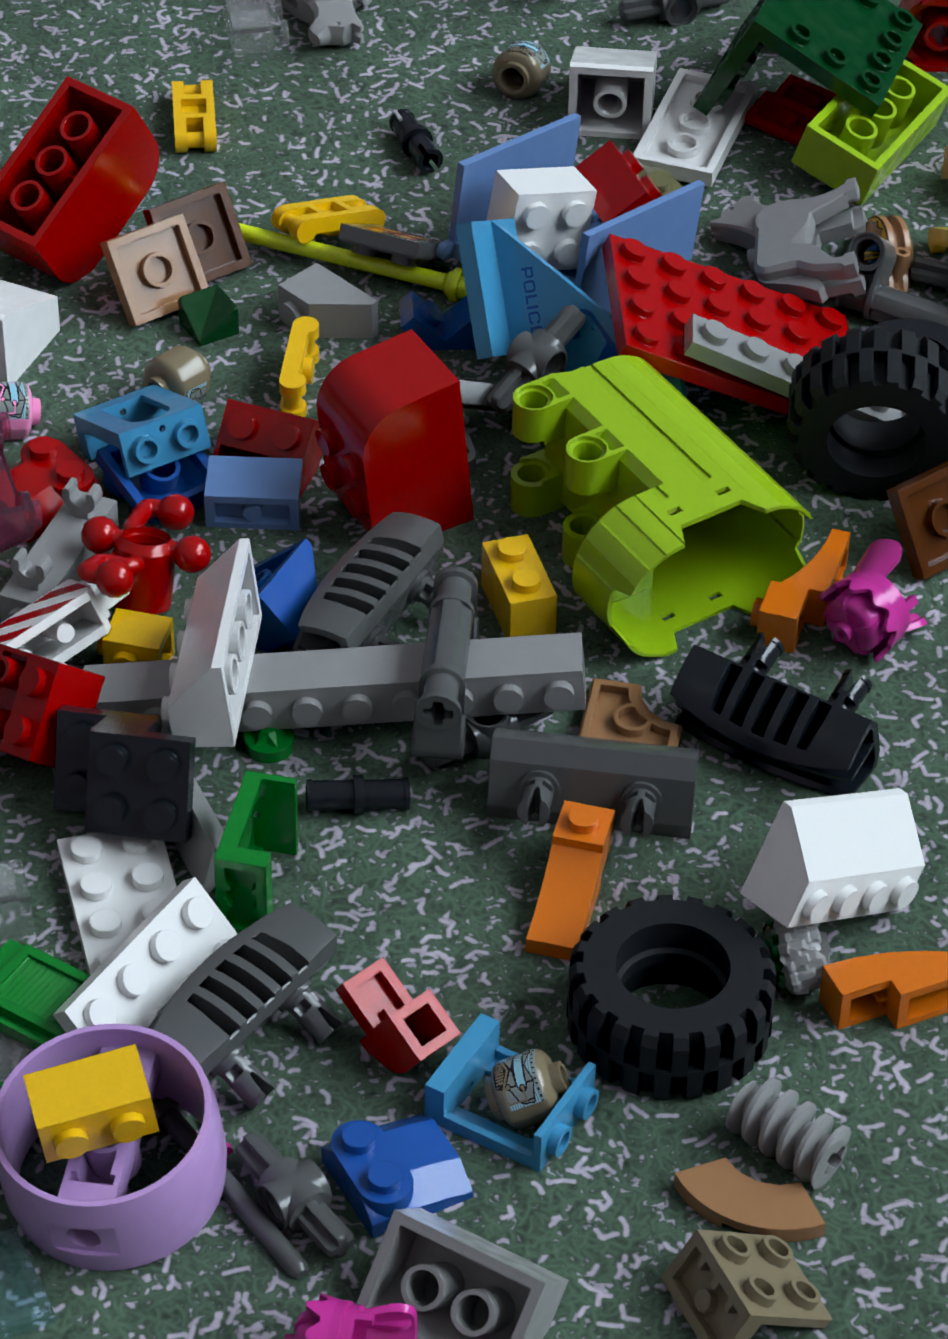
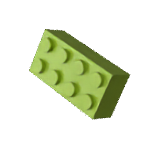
M905 59L881 106L872 118L839 95H836L806 126L791 162L833 189L843 185L846 179L856 177L860 189V201L855 203L863 205L936 126L948 102V86Z

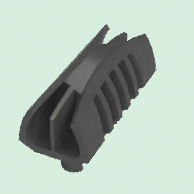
M392 512L376 524L343 555L311 596L298 623V627L301 630L295 640L292 651L401 644L386 638V633L410 604L413 605L416 602H421L430 609L433 601L434 580L432 577L436 572L445 542L440 524L422 516L404 512Z
M496 727L491 745L487 816L517 819L525 825L531 819L538 820L539 826L545 823L556 824L564 800L615 810L614 829H622L629 837L632 831H641L642 838L650 834L690 839L696 802L695 792L698 780L696 773L700 749Z
M289 903L248 926L210 955L185 980L148 1028L163 1033L184 1046L196 1058L207 1078L210 1075L213 1078L219 1075L252 1111L277 1086L251 1063L242 1052L245 1048L243 1044L278 1010L282 1013L287 1010L321 1045L344 1022L310 988L313 984L310 980L337 952V934L309 912Z

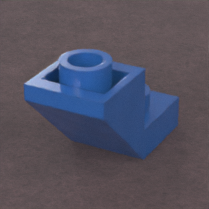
M412 290L399 300L401 328L405 331L412 329L431 350L475 349L467 295L444 314L431 300L425 301Z

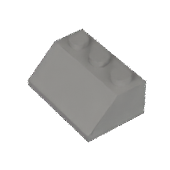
M422 1208L394 1209L356 1304L364 1305L366 1308L393 1303H404L414 1306L417 1311L418 1321L417 1339H543L549 1331L569 1280Z

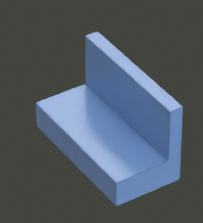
M209 455L204 490L206 527L300 530V488L303 459Z

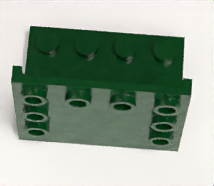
M759 0L739 28L693 107L706 116L715 103L723 107L735 90L737 82L741 77H745L757 59L756 56L765 45L872 118L881 106L923 24L917 21L909 11L898 8L888 0Z

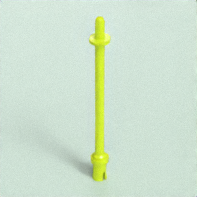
M239 223L243 238L247 243L443 290L448 301L455 303L467 295L463 269L456 267L447 274L418 266L409 267L392 263L389 259L360 255L348 249L316 241L302 244L290 235Z

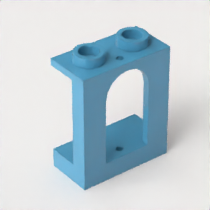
M155 384L72 414L85 458L89 460L95 459L98 449L111 444L120 449L128 478L212 447L201 403Z
M480 1013L425 1083L424 1116L434 1119L438 1126L537 1172H541L552 1155L558 1158L564 1153L572 1136V1128L579 1119L587 1120L592 1115L599 1099V1090L595 1089L596 1064L588 1061L576 1079L569 1077L571 1086L535 1132L533 1139L515 1133L460 1107L485 1074L491 1076V1071L496 1062L518 1054L499 1045L500 1021Z

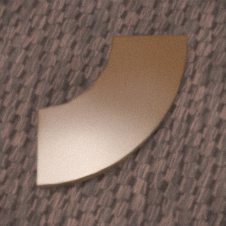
M726 1157L674 1174V1187L684 1201L700 1216L720 1228L725 1224L752 1234L774 1235L780 1237L785 1242L805 1241L824 1236L826 1223L801 1182L783 1185L759 1182L739 1172Z

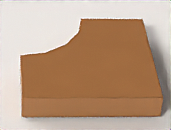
M593 678L578 736L679 747L682 737V725L665 721L651 712L642 699L641 685Z

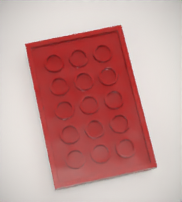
M609 234L602 245L618 356L630 355L640 357L660 373L788 415V397L684 355V326L691 315L694 313L708 320H717L727 328L749 337H758L768 345L790 354L795 353L804 356L815 346L822 348V341L836 333L839 337L845 336L848 330L846 316L834 308L820 307L803 301L794 294H783L765 288L754 280L739 279L725 274L714 266L705 267L685 260L674 252L665 253L645 246L636 239H625L613 234Z

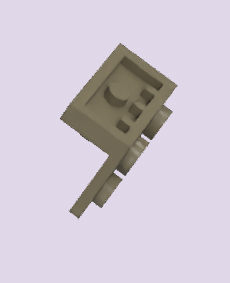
M697 1229L661 1277L698 1339H751L761 1325L826 1328L832 1320V1316L821 1301L818 1289L808 1281L793 1258V1251L790 1246L780 1237L774 1235Z

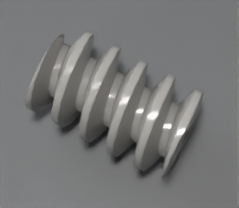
M772 1077L762 1086L758 1084V1081L754 1080L747 1083L737 1092L728 1109L725 1122L728 1131L738 1135L741 1134L747 1144L758 1146L764 1156L776 1158L780 1167L786 1170H793L796 1178L800 1181L811 1182L814 1190L822 1188L837 1172L846 1155L847 1145L852 1134L851 1128L847 1125H841L830 1134L834 1118L829 1113L822 1114L812 1122L817 1110L816 1104L806 1101L795 1110L799 1101L798 1092L794 1089H789L779 1097L782 1083L778 1078Z

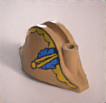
M882 215L871 216L866 222V232L875 233L890 241L895 247L897 254L896 263L887 286L908 293L911 281L910 271L914 261L913 243L908 227L902 217L898 215L887 217ZM878 244L869 246L865 251L864 260L866 265L873 264L879 258L880 248Z

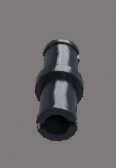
M408 109L397 110L403 118L401 122L393 113L389 119V126L398 136L402 151L407 156L413 157L422 172L432 173L435 171L429 163L430 160H433L439 169L443 163V155L434 145L429 129L419 124L414 114Z
M352 774L351 780L306 779L307 812L352 810L353 815H364V810H409L410 781L408 777H403L402 779H364L362 774Z

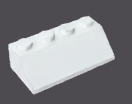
M239 538L197 578L193 598L186 599L184 620L186 628L185 630H179L177 634L178 662L170 664L169 686L171 692L170 696H163L161 719L164 727L171 728L172 735L196 737L195 747H235L262 620L249 538Z
M900 788L783 801L740 894L786 928L902 910L915 898L919 889L917 881L925 867L908 793Z

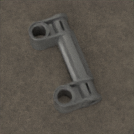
M872 232L859 233L852 238L846 253L855 252L859 266V275H864L866 280V294L861 295L863 296L862 299L853 297L851 294L829 298V306L831 308L839 310L843 307L861 313L864 320L875 323L893 319L912 318L933 321L948 327V306L887 286L897 258L895 247L890 241ZM878 244L880 248L879 258L873 264L866 265L864 260L865 251L869 246Z
M458 566L446 567L440 570L434 579L433 601L429 610L425 650L419 678V694L413 720L411 755L413 757L463 760L467 719L466 714H464L465 676L470 640L478 639L479 617H477L478 582L474 574L466 568Z

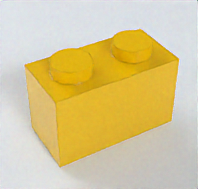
M524 534L482 542L481 585L504 636L556 634L557 594L529 535Z
M136 1044L23 1075L46 1163L60 1159L77 1158L92 1150L120 1142H133L142 1136L159 1132L150 1091Z

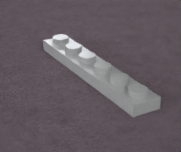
M694 313L684 326V355L789 398V385L791 384L792 373L795 367L803 361V356L795 353L790 354L768 345L758 337H749L727 328L717 320H708ZM881 406L859 408L847 413L855 418L874 422L895 420L907 415L900 410Z

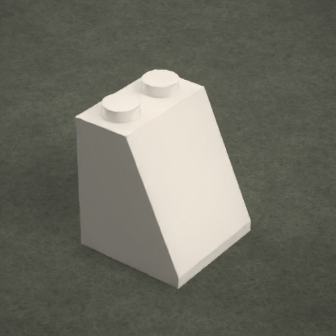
M575 47L570 61L568 115L577 113L581 116L579 136L641 140L652 120L657 51Z
M0 280V381L16 382L60 331L58 296Z

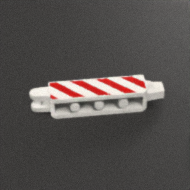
M68 579L0 623V644L64 663L108 634L111 629L108 618L111 616L109 609L130 593L128 592L119 598H110L103 595L95 584L87 583L83 580L78 582Z

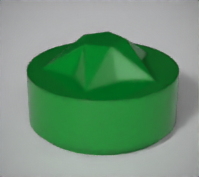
M264 728L258 731L245 732L244 749L246 754L251 759L261 763H277L285 760L294 750L293 729L278 730L276 728Z

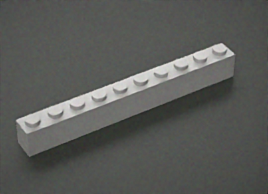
M582 632L470 640L465 676L464 714L469 717L586 710ZM425 643L254 654L238 732L258 731L264 728H276L279 730L413 721L419 694V678L422 670ZM178 659L84 665V670L105 676L95 709L161 716L163 696H170L171 692L169 686L170 664L177 663ZM167 727L169 733L172 735L171 728Z

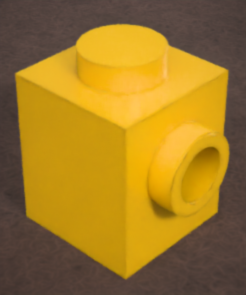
M116 608L110 621L111 629L108 634L97 640V654L103 656V664L171 660L175 653L173 618Z

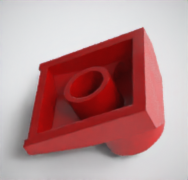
M39 436L24 444L20 451L21 461L0 473V516L24 536V540L27 543L41 536L64 504L61 493L71 477L77 478L78 489L83 492H88L94 483L100 485L93 469L61 441L48 436Z

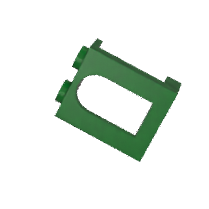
M247 770L244 774L214 857L216 905L237 933H240L265 915L273 912L271 852L266 851L297 855L296 778Z

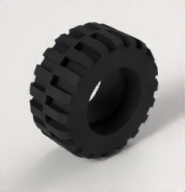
M874 326V330L862 331L861 327L848 329L845 336L839 337L836 333L823 340L822 348L818 346L813 347L803 356V361L795 367L792 373L791 384L789 385L787 441L798 466L803 471L807 469V475L819 485L825 482L827 488L839 495H842L843 492L854 494V499L867 500V496L879 497V501L889 500L886 490L947 462L948 352L944 349L939 352V345L925 336L922 339H918L913 331L900 328L899 332L888 331V326ZM881 406L900 410L907 415L895 420L874 422L861 420L847 413L859 408Z
M657 895L656 900L647 902L641 897L628 901L626 908L622 910L617 906L600 916L599 923L594 921L583 931L580 941L574 945L570 956L566 1014L568 1018L567 1029L571 1041L577 1045V1053L586 1064L588 1061L596 1063V1073L609 1083L617 1079L622 1082V1089L636 1095H639L642 1089L653 1092V1099L669 1100L670 1094L683 1093L684 1100L700 1098L702 1090L710 1088L713 1093L731 1086V1076L739 1081L753 1070L754 1062L762 1059L767 1049L768 1038L771 1036L777 977L775 964L770 959L771 952L765 942L759 936L755 937V930L742 918L734 920L730 910L718 904L714 908L703 905L702 899L690 896L687 897V901L673 900V895ZM654 984H677L695 989L711 1000L688 1008H665L644 1002L634 996L632 992Z

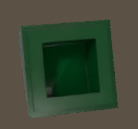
M218 284L179 298V323L199 347L239 334L238 308Z

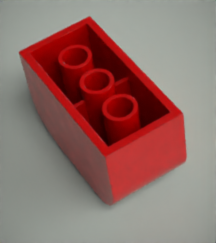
M69 76L65 78L0 170V251L65 283L79 281L97 266L104 256L100 243L118 236L151 188L158 169L159 148L157 141L134 106Z
M412 329L353 354L336 365L326 376L318 392L316 406L319 429L315 431V436L324 457V464L320 466L322 478L326 486L340 499L349 513L357 519L367 532L392 512L411 513L439 523L442 531L474 520L461 388L458 378Z

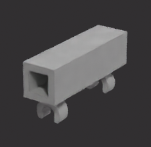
M71 477L61 493L64 504L27 554L26 548L21 547L12 559L11 570L13 575L0 592L1 623L66 580L81 581L77 575V567L84 560L96 555L87 550L81 539L83 525L88 519L95 516H105L112 519L119 529L117 500L102 497L103 492L99 484L94 483L88 492H83L78 489L77 478Z

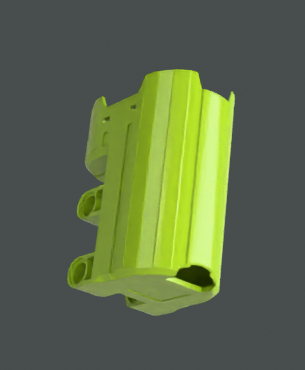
M630 355L614 356L570 372L551 373L523 384L513 392V435L520 441L527 443L543 442L545 448L520 458V462L511 469L510 507L513 512L524 517L542 516L564 506L572 512L563 521L562 560L567 566L573 568L572 583L574 591L635 654L642 657L669 656L678 650L675 632L728 609L734 608L751 615L755 599L757 597L764 599L771 580L782 582L806 565L797 547L800 545L803 536L804 515L809 519H813L810 513L644 359ZM718 594L720 595V597H718V598H716V599H713V600H710V599H709V598H711V597H713V596H715V595H718ZM671 614L674 616V617L669 618V619H667V620H665V621L662 619V618L667 617V616H669V615H671Z

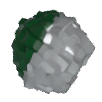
M773 918L766 920L764 927L759 930L757 936L767 945L771 952L770 959L775 964L777 976L775 988L784 995L809 994L810 990L820 987L823 965L831 964L830 944L827 933L820 932L818 929L820 923L786 928Z

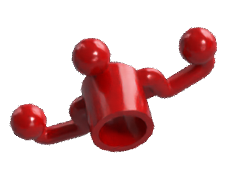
M171 494L162 500L148 498L136 504L124 522L122 530L118 529L112 519L105 516H95L84 523L81 531L82 543L87 550L96 555L79 564L77 575L81 580L95 584L103 595L110 598H119L129 592V595L114 605L115 608L160 614L171 608L175 565L188 574L203 571L209 565L211 550L208 543L196 535L186 536L179 541H173L169 533L158 528L145 526L148 520L154 517L158 518L163 527L171 531H180L187 528L192 523L195 514L194 506L188 497L181 494ZM114 548V550L110 554H103L111 551Z

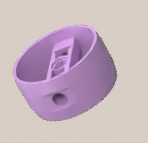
M130 1024L87 1026L69 1031L45 1042L27 1055L5 1080L0 1089V1184L10 1212L25 1235L38 1248L51 1257L66 1264L89 1270L115 1271L136 1268L162 1259L184 1246L199 1233L216 1210L224 1190L227 1165L226 1137L215 1092L196 1058L176 1040L153 1029ZM133 1044L137 1046L151 1099L153 1100V1097L158 1099L169 1097L178 1102L182 1109L189 1112L202 1124L193 1146L176 1167L155 1183L128 1195L126 1193L129 1182L137 1175L142 1166L140 1150L142 1137L133 1142H120L113 1144V1146L110 1145V1147L106 1146L86 1152L77 1158L68 1159L58 1196L36 1188L19 1175L25 1156L39 1136L23 1075Z

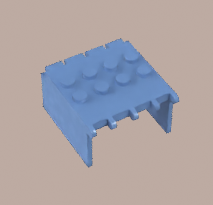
M573 113L458 162L449 237L447 240L439 243L435 255L444 261L454 258L461 262L455 225L473 221H485L487 219L496 170L574 166L581 116ZM700 180L694 181L605 223L602 222L593 209L589 230L582 233L577 269L558 271L605 310L611 312L602 245L608 235L613 234L625 239L633 238L650 248L665 253L674 252L685 260H691L705 183Z

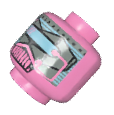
M0 381V440H23L28 437L32 425L40 424V399L32 398L31 390L26 383Z

